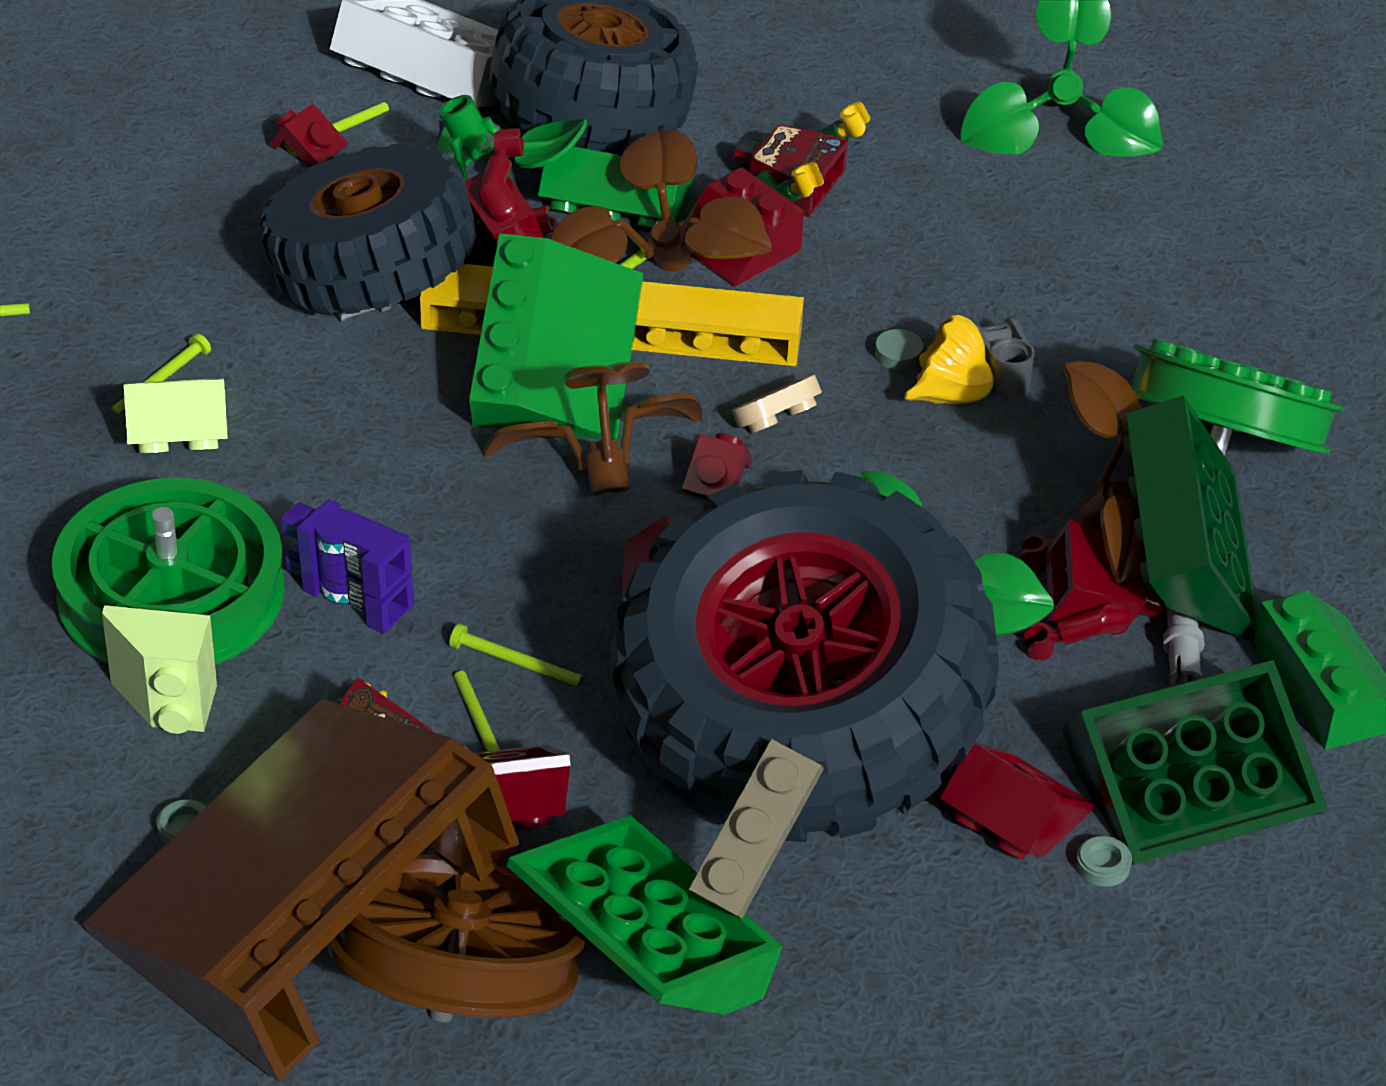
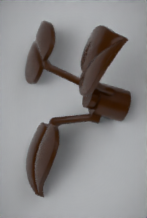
M672 129L652 131L633 142L621 157V174L630 186L637 189H649L657 186L662 221L653 226L648 237L649 243L623 219L612 222L609 211L600 206L584 207L571 212L559 222L550 239L616 263L623 257L627 249V236H629L643 250L646 258L653 257L654 263L658 268L670 272L681 271L687 268L691 261L690 253L692 252L698 256L711 259L744 258L772 252L771 242L765 230L760 212L754 204L744 198L723 197L708 202L700 212V219L695 217L689 219L685 232L679 224L671 220L666 185H682L691 180L697 168V156L693 144L684 134Z
M1069 362L1062 367V370L1067 377L1070 399L1079 419L1091 432L1101 437L1113 438L1117 435L1119 437L1101 475L1093 481V486L1097 491L1080 504L1079 516L1084 526L1102 531L1104 546L1115 583L1121 584L1142 576L1140 563L1146 560V554L1135 531L1134 521L1140 518V510L1132 497L1129 484L1123 481L1110 482L1109 479L1125 449L1123 436L1129 434L1126 414L1141 408L1132 387L1114 370L1094 362Z
M618 362L608 366H583L567 372L564 379L566 386L571 389L592 386L597 388L602 441L589 444V453L585 455L570 426L557 425L555 421L511 425L496 431L488 440L483 454L484 457L490 456L501 447L522 440L562 437L568 441L578 460L579 471H587L590 494L592 496L603 495L607 492L622 493L630 489L627 466L630 465L629 449L633 421L651 416H677L692 419L693 421H701V402L693 394L677 393L644 399L637 405L621 409L619 411V418L624 421L621 446L619 448L618 441L611 440L606 385L629 383L643 379L649 374V365L642 362Z

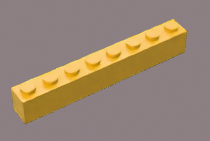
M463 264L455 273L451 272L447 275L445 281L439 285L422 291L420 295L421 329L481 335L493 267ZM643 282L632 350L796 366L802 331L804 297Z

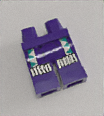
M329 498L317 509L298 502L283 516L281 520L283 533L298 540L288 550L285 557L287 571L302 577L304 592L314 597L322 593L323 597L329 602L349 604L365 612L367 627L383 635L414 605L413 578L409 574L412 571L410 536L355 512L341 509L340 503Z

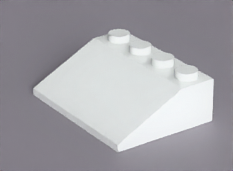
M342 0L330 50L345 55L344 61L346 63L361 68L372 66L380 69V76L390 81L403 83L407 80L417 84L416 91L432 97L444 95L451 99L460 95H470L477 109L478 107L496 104L494 88L491 87L489 76L497 29L423 0Z

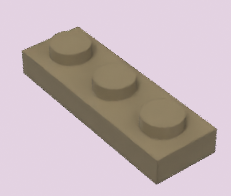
M771 739L689 890L742 919L824 768L815 761Z

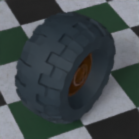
M517 0L516 4L512 5L511 9L507 12L506 18L500 21L493 49L489 78L491 87L494 88L495 101L501 107V112L512 124H518L524 133L547 123L586 118L588 122L586 129L573 147L623 155L624 151L633 142L652 131H659L661 129L677 130V128L683 126L691 106L699 62L695 60L696 52L692 43V36L683 24H678L676 17L664 8L659 9L652 5L651 1Z

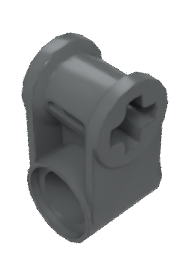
M1010 317L1006 318L1002 324L984 327L974 323L983 338L985 360L989 364L994 377L991 391L1007 399H1017L1025 396L1031 388L1035 353L1025 337L1018 319Z

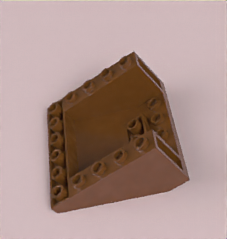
M321 699L86 919L83 924L90 936L280 1083L321 1042L292 979L428 846L482 882L519 845V841L493 766L450 737Z

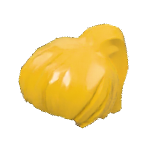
M950 315L942 321L936 333L935 341L919 357L922 371L917 374V384L905 392L904 399L908 401L923 400L933 403L964 404L977 402L989 395L994 384V377L989 364L985 360L983 338L979 329L970 319L960 315Z

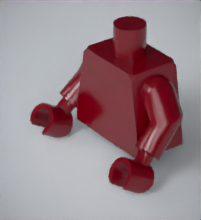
M520 128L496 131L494 134L496 155H492L489 158L484 171L465 181L467 196L477 221L478 235L483 246L494 259L499 233L544 238L543 234L554 232L556 228L555 220L553 218L548 219L549 206L531 209L508 176L512 167L508 157L524 155V140L520 138Z
M1069 519L1060 533L1053 537V541L1048 542L1045 536L1036 533L1028 535L1023 541V552L1020 554L1021 561L1029 566L1033 572L1046 569L1047 593L1054 603V609L1049 613V621L1058 624L1057 627L1051 629L1046 623L1038 622L1025 630V644L1032 643L1027 648L1029 658L1034 660L1050 658L1054 653V644L1061 641L1065 645H1069L1094 636L1123 634L1138 614L1157 618L1163 611L1165 603L1155 590L1150 592L1146 588L1142 576L1121 584L1115 583L1106 554L1102 531L1090 529Z

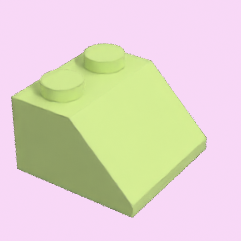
M224 378L124 384L127 443L138 444L139 453L169 451L168 442L188 441L189 450L217 449L218 439H228Z
M104 605L102 617L111 684L151 727H160L175 734L184 733L187 730L204 732L217 687L210 615Z

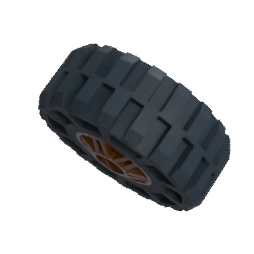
M390 144L387 147L362 148V151L335 156L332 160L322 164L318 163L306 169V172L298 177L288 180L279 192H275L269 198L267 207L263 209L259 224L260 239L279 291L291 302L308 311L315 309L322 314H333L334 312L353 314L360 313L361 310L372 308L377 310L389 307L390 304L403 299L405 301L420 295V292L429 287L434 288L445 281V277L451 272L455 273L463 265L465 257L470 256L478 230L477 221L467 196V188L460 168L437 149L432 151L427 146L417 144L415 146Z

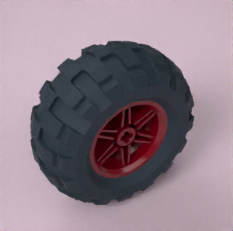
M803 470L769 473L771 485L747 492H742L738 483L728 486L707 496L708 501L704 502L703 512L690 520L680 515L658 536V540L652 545L649 552L650 562H640L637 572L633 573L617 610L619 630L615 632L610 645L612 679L628 736L636 742L644 765L667 790L676 796L681 793L687 800L691 798L694 810L724 825L770 740L773 739L815 761L824 768L785 841L807 842L808 832L839 829L840 838H845L873 830V827H876V818L895 808L903 815L938 789L941 784L940 774L944 770L953 772L956 765L960 766L984 729V710L988 708L996 694L999 659L993 604L985 594L981 571L964 545L955 536L950 538L944 528L941 529L940 522L933 514L897 490L886 497L880 494L875 484L868 482L867 478L836 471L831 482L808 481L806 475L803 474Z

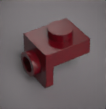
M314 103L300 113L295 109L286 113L275 124L274 127L279 132L269 143L272 149L276 150L285 141L309 168L318 163L322 164L329 161L349 144Z
M717 433L715 438L700 434L682 486L683 492L707 499V496L735 483L739 485L744 468L750 469L753 462L747 446H743L744 442L735 436L725 433Z

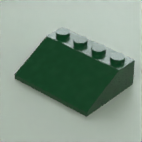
M1184 395L1127 413L1129 434L1123 436V444L1126 455L1134 466L1135 475L1129 477V487L1132 497L1140 510V518L1135 519L1134 525L1138 540L1145 549L1146 560L1140 563L1141 575L1146 588L1150 592L1155 590L1166 606L1172 610L1243 639H1254L1258 622V610L1236 472Z
M1274 660L1080 711L1062 728L1078 776L1117 840L1124 843L1130 850L1132 865L1328 811Z

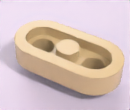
M812 374L735 407L731 411L738 428L748 426L750 432L755 433L778 423L775 414L785 409H788L791 416L816 406L817 403L814 396L822 393L815 374Z

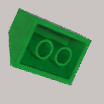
M572 147L561 158L545 165L543 168L538 196L550 202V210L570 214L577 210V207L600 206L609 211L612 222L620 219L621 215L638 218L637 226L652 229L656 223L662 221L657 186L649 189H637L630 186L621 174L620 162L622 155ZM694 177L682 185H666L671 220L675 223H678L696 180Z
M1309 591L1261 602L1254 643L1267 662L1274 660L1284 689L1324 749L1386 734V673L1346 615Z

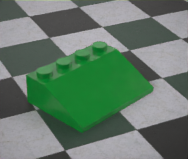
M499 233L469 398L473 426L502 429L522 423L555 421L557 425L570 426L576 437L602 440L596 386L571 389L566 386L564 377L567 372L583 366H608L613 363L631 361L644 279L643 273L547 238ZM627 383L606 385L611 440H618L621 424L619 411L623 409Z
M631 815L509 857L507 867L659 1003L726 1015L764 999L783 946L746 914L741 919L690 891L689 888L697 872Z

